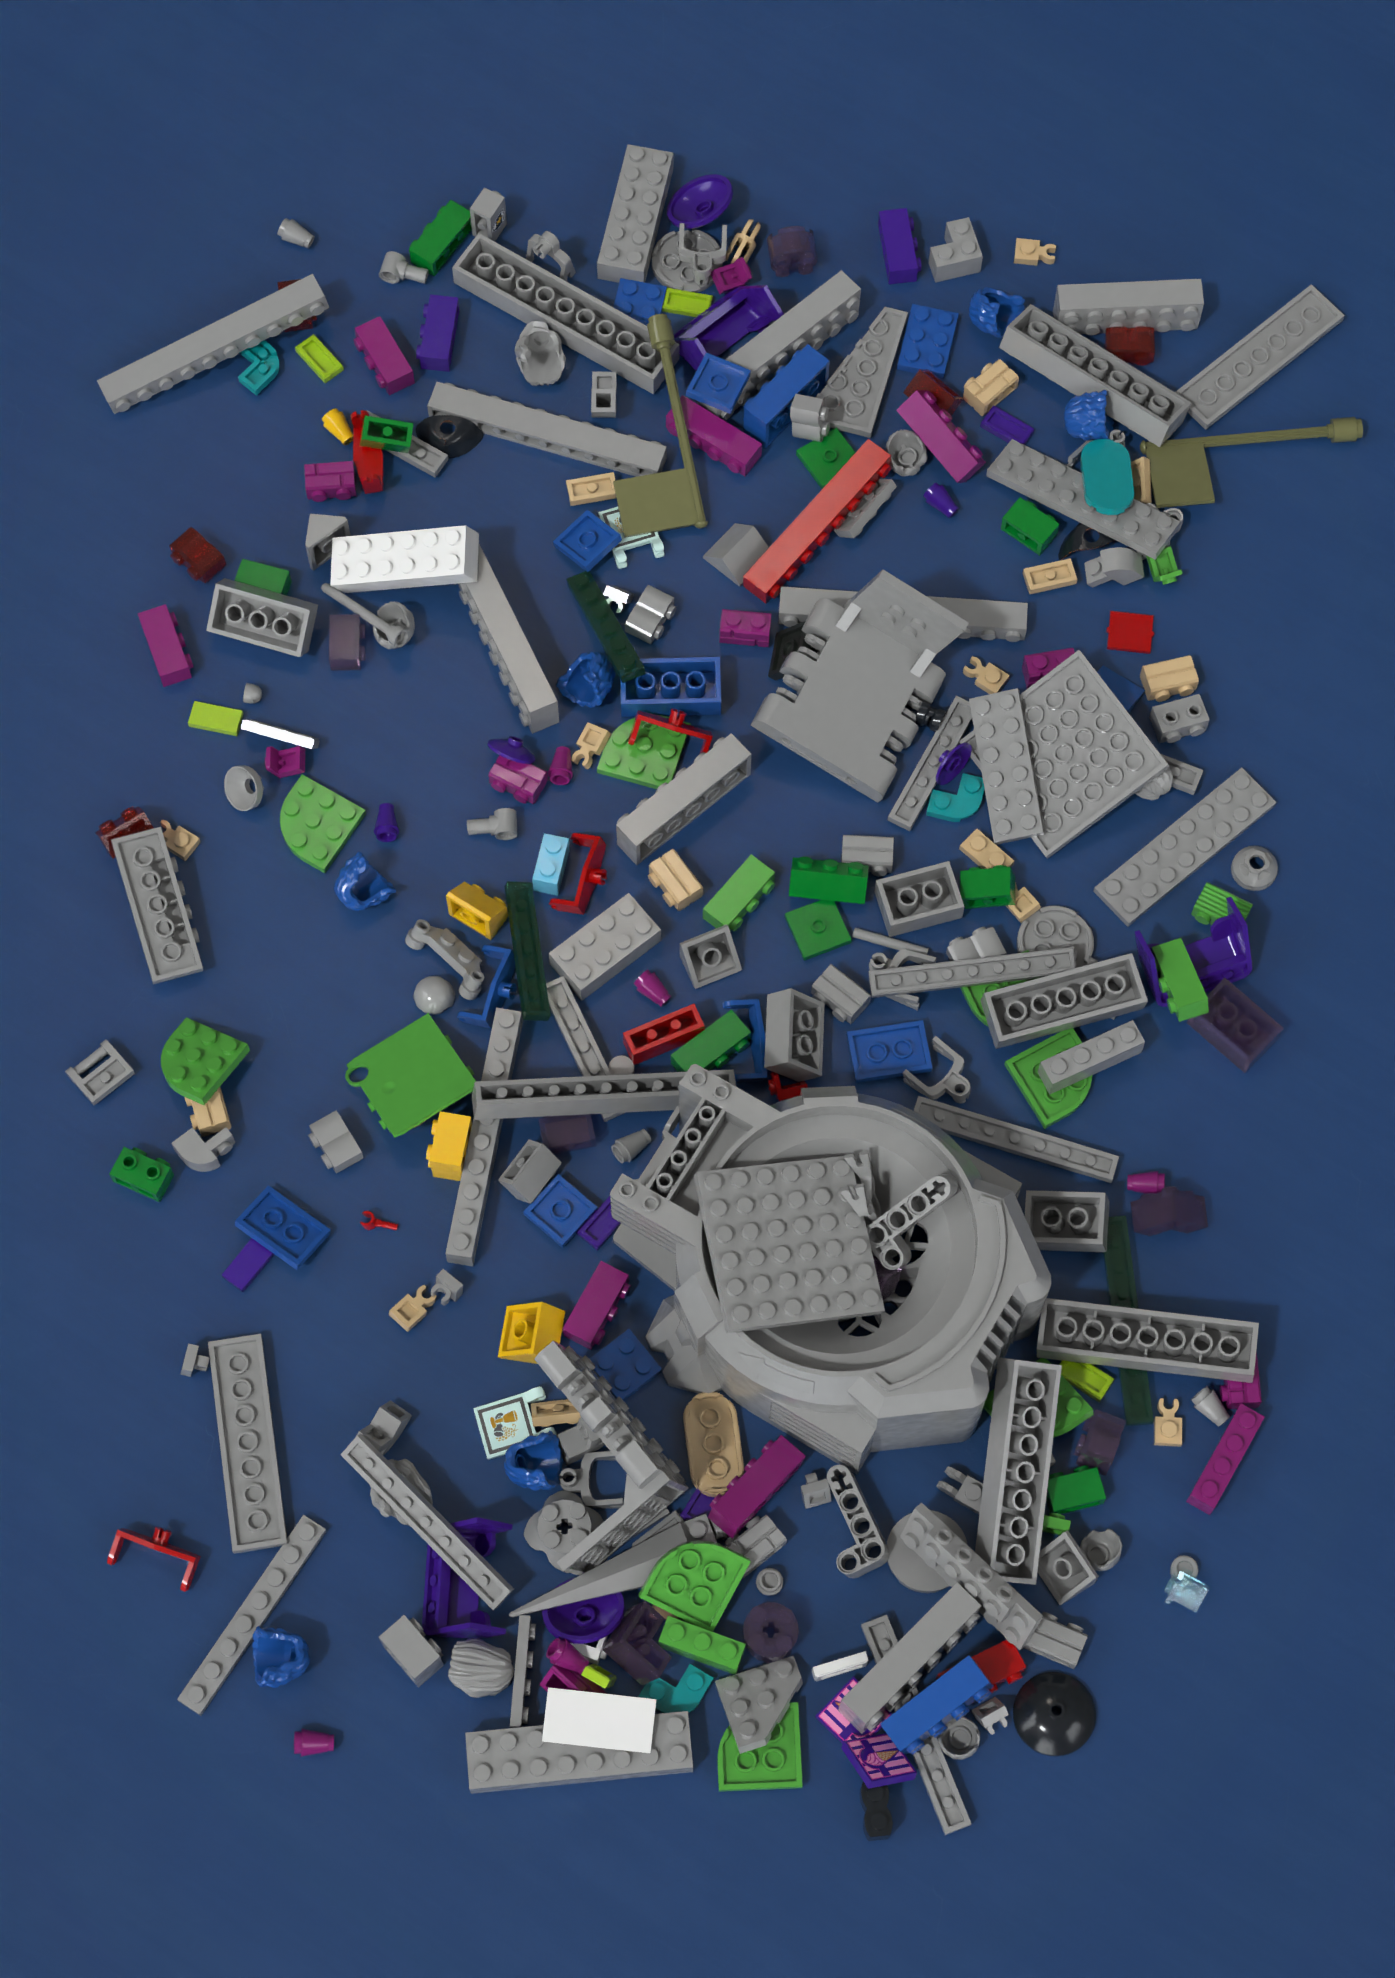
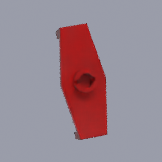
M361 410V414H357V411L351 414V421L354 427L353 461L364 492L369 494L383 491L384 456L381 449L360 446L363 420L365 415L370 416L369 412Z
M671 709L669 718L638 710L628 744L634 745L641 720L672 731L704 739L700 754L708 752L713 735L712 732L683 723L687 713L681 710L677 717L678 709Z
M573 833L570 838L573 840V843L591 847L582 869L575 901L552 898L549 905H552L551 908L558 911L584 915L596 884L603 886L606 882L602 879L607 880L606 869H600L606 844L601 836Z
M155 1527L153 1537L121 1528L117 1529L108 1555L107 1564L114 1565L119 1557L124 1539L131 1540L148 1548L189 1561L180 1587L181 1591L186 1592L191 1586L201 1556L169 1544L168 1541L172 1532L169 1530L164 1531V1528Z

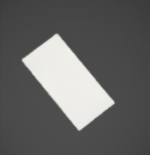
M548 1687L542 1741L651 1753L656 1699Z

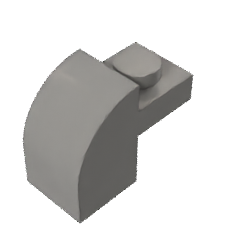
M592 371V418H616V372Z
M1122 547L1104 549L1100 551L1099 557L1084 563L1087 585L1092 588L1110 580H1115L1124 586L1144 578L1142 555L1132 549Z
M192 1127L171 1144L175 1152L189 1168L200 1172H208L220 1167L217 1156L227 1154L233 1148L235 1140L230 1131L225 1127L207 1142H204Z
M390 1400L379 1407L370 1425L360 1430L357 1435L362 1434L382 1455H385L402 1434L412 1415Z
M581 1417L577 1426L557 1434L559 1446L562 1450L561 1456L566 1466L583 1459L585 1454L596 1452L605 1445Z

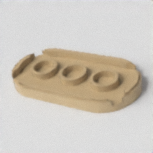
M702 1392L692 1398L683 1414L690 1477L696 1489L704 1495L716 1497L720 1493L723 1496L729 1490L727 1486L736 1475L741 1478L744 1474L737 1412L733 1403L723 1397L722 1394L718 1392L703 1394Z

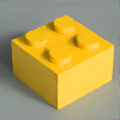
M440 1111L438 1120H433L431 1135H434L433 1144H428L426 1153L428 1167L431 1168L433 1177L455 1181L461 1180L472 1127L471 1116Z

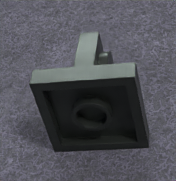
M806 621L776 633L768 677L773 680L783 678L784 674L779 672L786 657L791 652H798L799 647L803 646L816 653L818 652V650L805 642L806 633L801 631Z

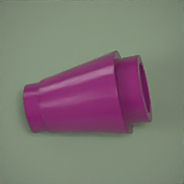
M561 746L556 748L548 771V776L553 784L566 785L573 777L571 750L567 747Z
M648 969L634 982L638 992L660 1007L672 997L655 972L651 973Z
M1152 1171L1128 1175L1127 1190L1157 1197L1158 1194H1165V1173Z
M556 1638L549 1645L546 1652V1657L550 1659L551 1664L582 1674L589 1663V1660L566 1639Z
M303 1728L301 1731L294 1732V1754H301L302 1757L334 1750V1734Z

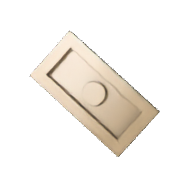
M1143 456L1131 462L1134 499L1147 504L1152 503L1150 459Z
M614 472L566 480L570 505L575 506L615 499Z
M1071 558L1023 569V576L1029 595L1077 584V576Z
M978 829L959 847L965 855L982 869L993 868L997 865L1007 867L1014 865V860Z
M569 1399L531 1403L533 1427H549L554 1424L563 1423L576 1424L581 1417Z

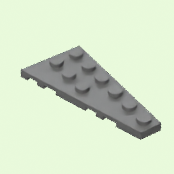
M884 307L870 325L864 337L857 342L851 354L847 355L827 381V385L821 393L816 395L815 398L824 399L825 406L829 408L827 422H830V428L835 429L837 427L840 431L871 438L908 312Z

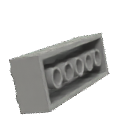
M627 145L597 261L598 279L618 283L620 278L639 282L646 281L674 169L673 152Z
M1201 279L1057 285L1053 318L1077 333L1096 335L1098 333L1120 334L1122 332L1143 333L1145 331L1167 332L1169 330L1191 331L1198 329L1204 306Z
M732 733L726 738H719L711 750L707 753L702 752L699 754L691 766L680 769L672 781L660 785L652 797L649 799L644 798L638 803L633 812L630 814L626 813L619 818L616 824L617 845L636 865L640 864L751 775V753Z
M1132 953L986 992L980 1000L995 1049L1143 1009L1148 1002Z
M957 1582L841 1699L838 1711L861 1734L867 1729L872 1732L882 1721L883 1712L886 1709L891 1712L901 1702V1698L904 1695L903 1692L907 1690L910 1693L919 1684L920 1678L923 1676L922 1672L924 1670L928 1673L931 1672L940 1662L941 1653L945 1651L948 1654L958 1644V1640L961 1637L960 1634L963 1631L968 1634L978 1623L977 1620L980 1618L978 1613L981 1605Z

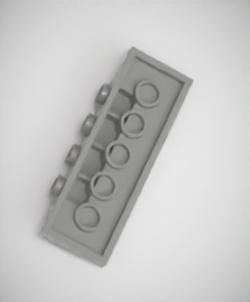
M161 827L112 839V847L153 984L203 971L196 943L200 942L197 929L190 926L189 919H193L189 904L184 905L182 896L186 895L182 880L177 881L175 872H179L175 857L170 858Z
M921 1502L914 1508L900 1538L908 1548L915 1551L924 1560L927 1566L933 1568L949 1586L953 1587L958 1582L981 1605L979 1613L984 1616L985 1620L997 1628L1008 1642L1021 1650L1028 1643L1043 1615Z

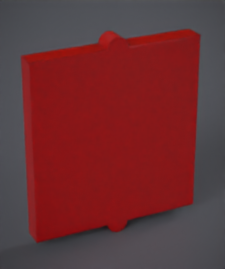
M1110 611L1109 627L1106 629L1108 633L1107 649L1150 654L1151 640L1154 637V632L1152 631L1154 615Z

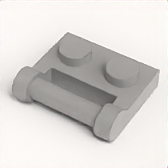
M107 1039L100 1043L101 1047L74 1068L70 1067L65 1071L67 1076L94 1106L135 1074L134 1070ZM107 1054L110 1056L108 1060L82 1079L80 1075Z

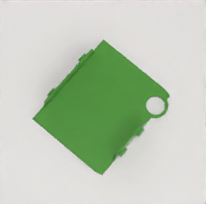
M429 1013L355 1057L347 1064L348 1070L345 1074L349 1085L362 1088L370 1101L367 1103L368 1107L372 1112H377L381 1118L378 1122L384 1130L387 1128L394 1138L403 1135L471 1093L474 1082H476L472 1076L474 1073L470 1066L466 1067L450 1045L452 1041L449 1036L443 1035ZM360 1067L368 1069V1075L364 1080L360 1082H352L350 1080V1075L355 1069Z

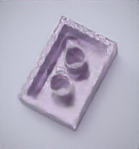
M1224 978L1207 995L1209 1013L1187 1020V1024L1241 1071L1246 1073L1279 1039L1284 1028L1229 980Z

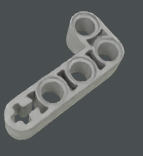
M946 1173L931 1178L867 1227L871 1249L885 1268L895 1270L910 1262L911 1251L900 1235L955 1195L958 1190V1182L953 1175ZM944 1182L946 1184V1187L943 1189L944 1191L934 1194L932 1191L937 1190L941 1187V1183ZM919 1196H922L926 1201L925 1209H921L917 1204ZM898 1211L905 1216L904 1225L899 1224L896 1219ZM877 1227L881 1228L884 1232L883 1241L879 1240L876 1236ZM893 1249L900 1254L899 1263L895 1262L891 1257Z
M835 1465L829 1469L827 1481L856 1542V1545L842 1551L838 1555L836 1564L840 1572L848 1578L854 1579L884 1565L889 1559L890 1552L855 1476L847 1467ZM843 1474L845 1476L843 1481L849 1489L845 1490L838 1483L839 1475ZM853 1497L858 1498V1505L854 1509H847L848 1500ZM865 1521L869 1522V1530L863 1534L858 1533L859 1525ZM881 1546L880 1555L877 1558H870L869 1552L871 1548ZM850 1558H856L857 1564L855 1568L846 1570V1561Z

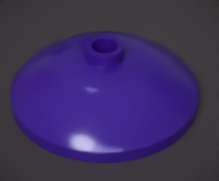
M710 174L693 179L683 185L672 196L667 206V216L676 227H679L680 223H684L685 229L705 226L720 217L728 208L733 197V187L730 181L722 175Z
M569 1579V1580H567V1581H565V1582H562L561 1584H559V1585L556 1586L555 1588H557V1587H559V1586H561V1585H563V1584L569 1582V1581L572 1580V1579ZM620 1592L542 1610V1616L547 1630L554 1637L561 1640L566 1639L569 1643L585 1644L600 1640L612 1633L622 1621L625 1604Z

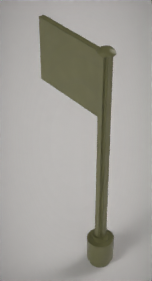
M656 314L649 317L647 328L652 349L660 352L684 468L613 481L624 538L693 525L698 529H702L708 525V521L705 519L670 349L675 344L671 320L667 318L666 314Z
M1345 417L1331 419L1330 424L1322 427L1166 440L1161 447L1143 440L1140 443V451L1142 454H1146V458L1150 459V476L1156 508L1215 503V497L1204 447L1317 437L1331 438L1332 443L1356 441L1357 438H1362L1363 424L1361 419Z

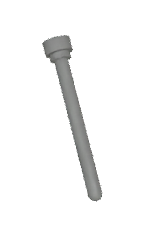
M324 583L321 586L324 593L384 632L388 641L394 646L400 648L407 643L409 631L402 626H391L328 583Z

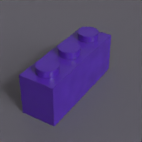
M907 208L879 211L878 229L888 284L917 281V273L921 271V260L915 254V251L918 250L917 238L912 237L911 231H914L913 217L908 216Z
M430 294L429 303L424 304L423 318H426V321L420 327L422 345H417L416 359H420L421 369L450 372L460 312L458 297Z

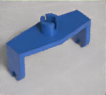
M484 945L481 951L486 956L501 959V963L491 982L483 1013L478 1015L460 1011L457 1018L466 1024L492 1029L496 1007L501 1008L505 998L514 999L515 995L511 993L516 994L517 992L516 984L511 983L517 956L511 949Z
M759 999L725 1001V1003H722L723 1009H749L750 1042L755 1073L736 1074L735 1081L736 1083L762 1082L768 1077L767 1069L764 1068L766 1036Z

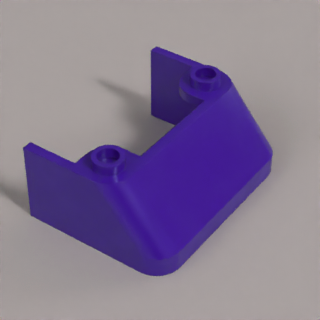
M767 285L739 286L729 291L707 310L674 333L675 342L679 344V355L697 371L706 352L719 356L747 333L754 331L762 332L770 325L771 321H776L784 313Z
M1232 897L1226 898L1228 916L1215 920L1210 928L1211 936L1185 945L1205 993L1241 980L1252 971L1247 923ZM1140 930L1135 931L1138 957L1152 995L1159 1006L1167 1007L1168 995L1160 990L1158 982L1160 977L1156 969L1155 957L1152 954V947L1160 944H1147Z
M479 1517L450 1523L482 1557H487L494 1551L496 1547V1533L512 1530L513 1525ZM428 1544L422 1616L423 1632L434 1637L473 1639L505 1635V1628L491 1626L488 1613L478 1610L479 1595Z

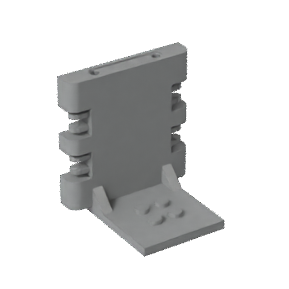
M884 569L842 607L829 599L821 598L815 603L801 631L806 633L805 642L818 650V652L816 653L803 646L799 647L798 652H791L786 657L779 672L784 674L783 682L794 689L796 693L794 694L785 688L778 687L776 694H768L757 711L751 726L878 803L883 799L897 772L895 767L897 758L884 749V746L901 752L903 748L906 749L911 745L919 728L916 724L915 713L905 708V705L918 711L923 701L932 704L946 677V673L931 661L937 653L966 630L969 622Z
M552 1341L538 1353L534 1360L555 1386L569 1399L580 1413L581 1418L599 1436L616 1457V1461L627 1473L624 1505L557 1562L564 1572L580 1576L604 1562L688 1489V1486L685 1484L686 1480L679 1473L680 1469L661 1453L663 1448L654 1438L649 1440L643 1433L646 1427L637 1417L634 1418L627 1411L630 1408L620 1396L615 1398L611 1394L610 1390L613 1387L603 1376L599 1377L593 1370L596 1367L586 1355L582 1357L576 1354L570 1346L566 1348Z

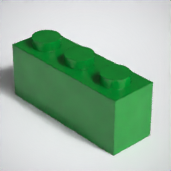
M450 200L446 206H442L433 222L425 226L423 234L419 239H415L409 247L411 263L417 267L428 269V273L435 276L472 231L470 211L453 200Z
M793 857L789 896L865 904L869 865H863L859 862L842 863L832 859L823 861L814 860L809 857Z
M731 1009L671 1054V1064L677 1072H687L693 1064H697L708 1071L713 1070L715 1067L721 1068L730 1060L729 1057L735 1052H743L750 1045L751 1032Z

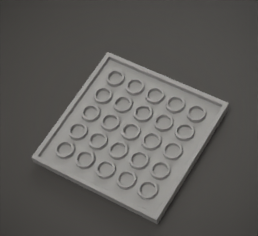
M1080 650L1020 694L1045 835L1031 838L1048 859L1170 766ZM973 730L962 738L959 743L967 742L972 746L970 757L981 770L975 731Z
M844 1156L699 1171L694 1174L726 1333L877 1315L885 1311L865 1219L858 1216L856 1211L840 1193V1188L849 1186L852 1194L858 1196L855 1190L857 1183L854 1170L846 1162Z

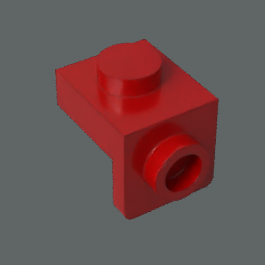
M775 1072L771 1073L772 1080H768L771 1096L775 1095L778 1101L800 1096L801 1088H808L805 1081L781 1086L779 1076Z

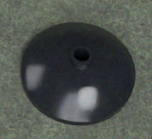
M1046 1672L1034 1676L1019 1690L1013 1705V1722L1022 1741L1032 1750L1047 1756H1064L1077 1751L1090 1738L1096 1722V1709L1091 1694L1076 1678L1060 1672ZM1052 1707H1059L1061 1714L1059 1716L1053 1715L1051 1712Z

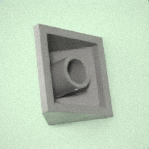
M310 514L305 546L310 568L313 571L332 558V538L351 536L348 520L345 517Z
M735 523L703 555V559L740 587L743 584V576L769 547L754 526Z
M727 924L680 943V958L695 989L742 970Z
M1068 1530L1040 1551L1037 1572L1059 1605L1066 1603L1094 1585L1099 1577Z

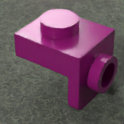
M743 257L738 258L732 264L714 269L711 272V277L719 294L729 292L739 286H745L752 279L750 267L746 264Z
M272 746L267 747L265 757L266 770L278 778L305 773L306 749L297 746L278 751Z

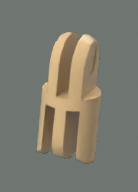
M749 219L743 231L734 236L726 251V261L737 245L739 248L731 264L740 258L744 250L747 251L744 256L747 264L756 247L754 240L761 228L759 222L750 237L747 234L754 222L753 219Z

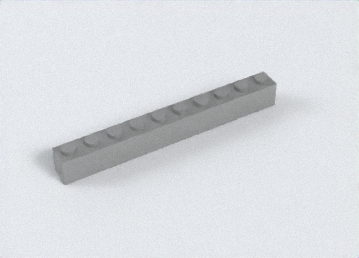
M311 274L97 380L113 413L124 412L130 406L140 401H146L152 395L168 390L183 380L191 379L195 374L205 369L213 368L217 363L227 358H233L239 352L255 347L261 341L269 337H275L287 328L297 326L312 316L320 315L329 308V305L314 275Z
M436 382L427 405L429 417L452 415L465 418L474 423L484 434L635 477L662 472L667 459V446H663L657 441L649 442L635 435H624L617 433L611 428L603 429L589 422H578L571 420L565 415L557 416L543 409H532L518 402L504 401L497 396H486L472 389L458 388L451 383ZM445 421V423L454 425V423L450 421Z
M781 587L778 624L791 627L806 621L815 603L821 598L829 599L842 607L858 592ZM927 596L969 622L966 630L958 638L1006 639L1009 642L1025 640L1028 603Z
M496 1007L481 1081L512 1079L523 1025L521 1011ZM473 1117L445 1253L449 1263L474 1266L503 1118L474 1120Z
M734 1069L709 1071L736 1086ZM686 1072L474 1082L472 1092L474 1120L675 1110L679 1106V1083Z

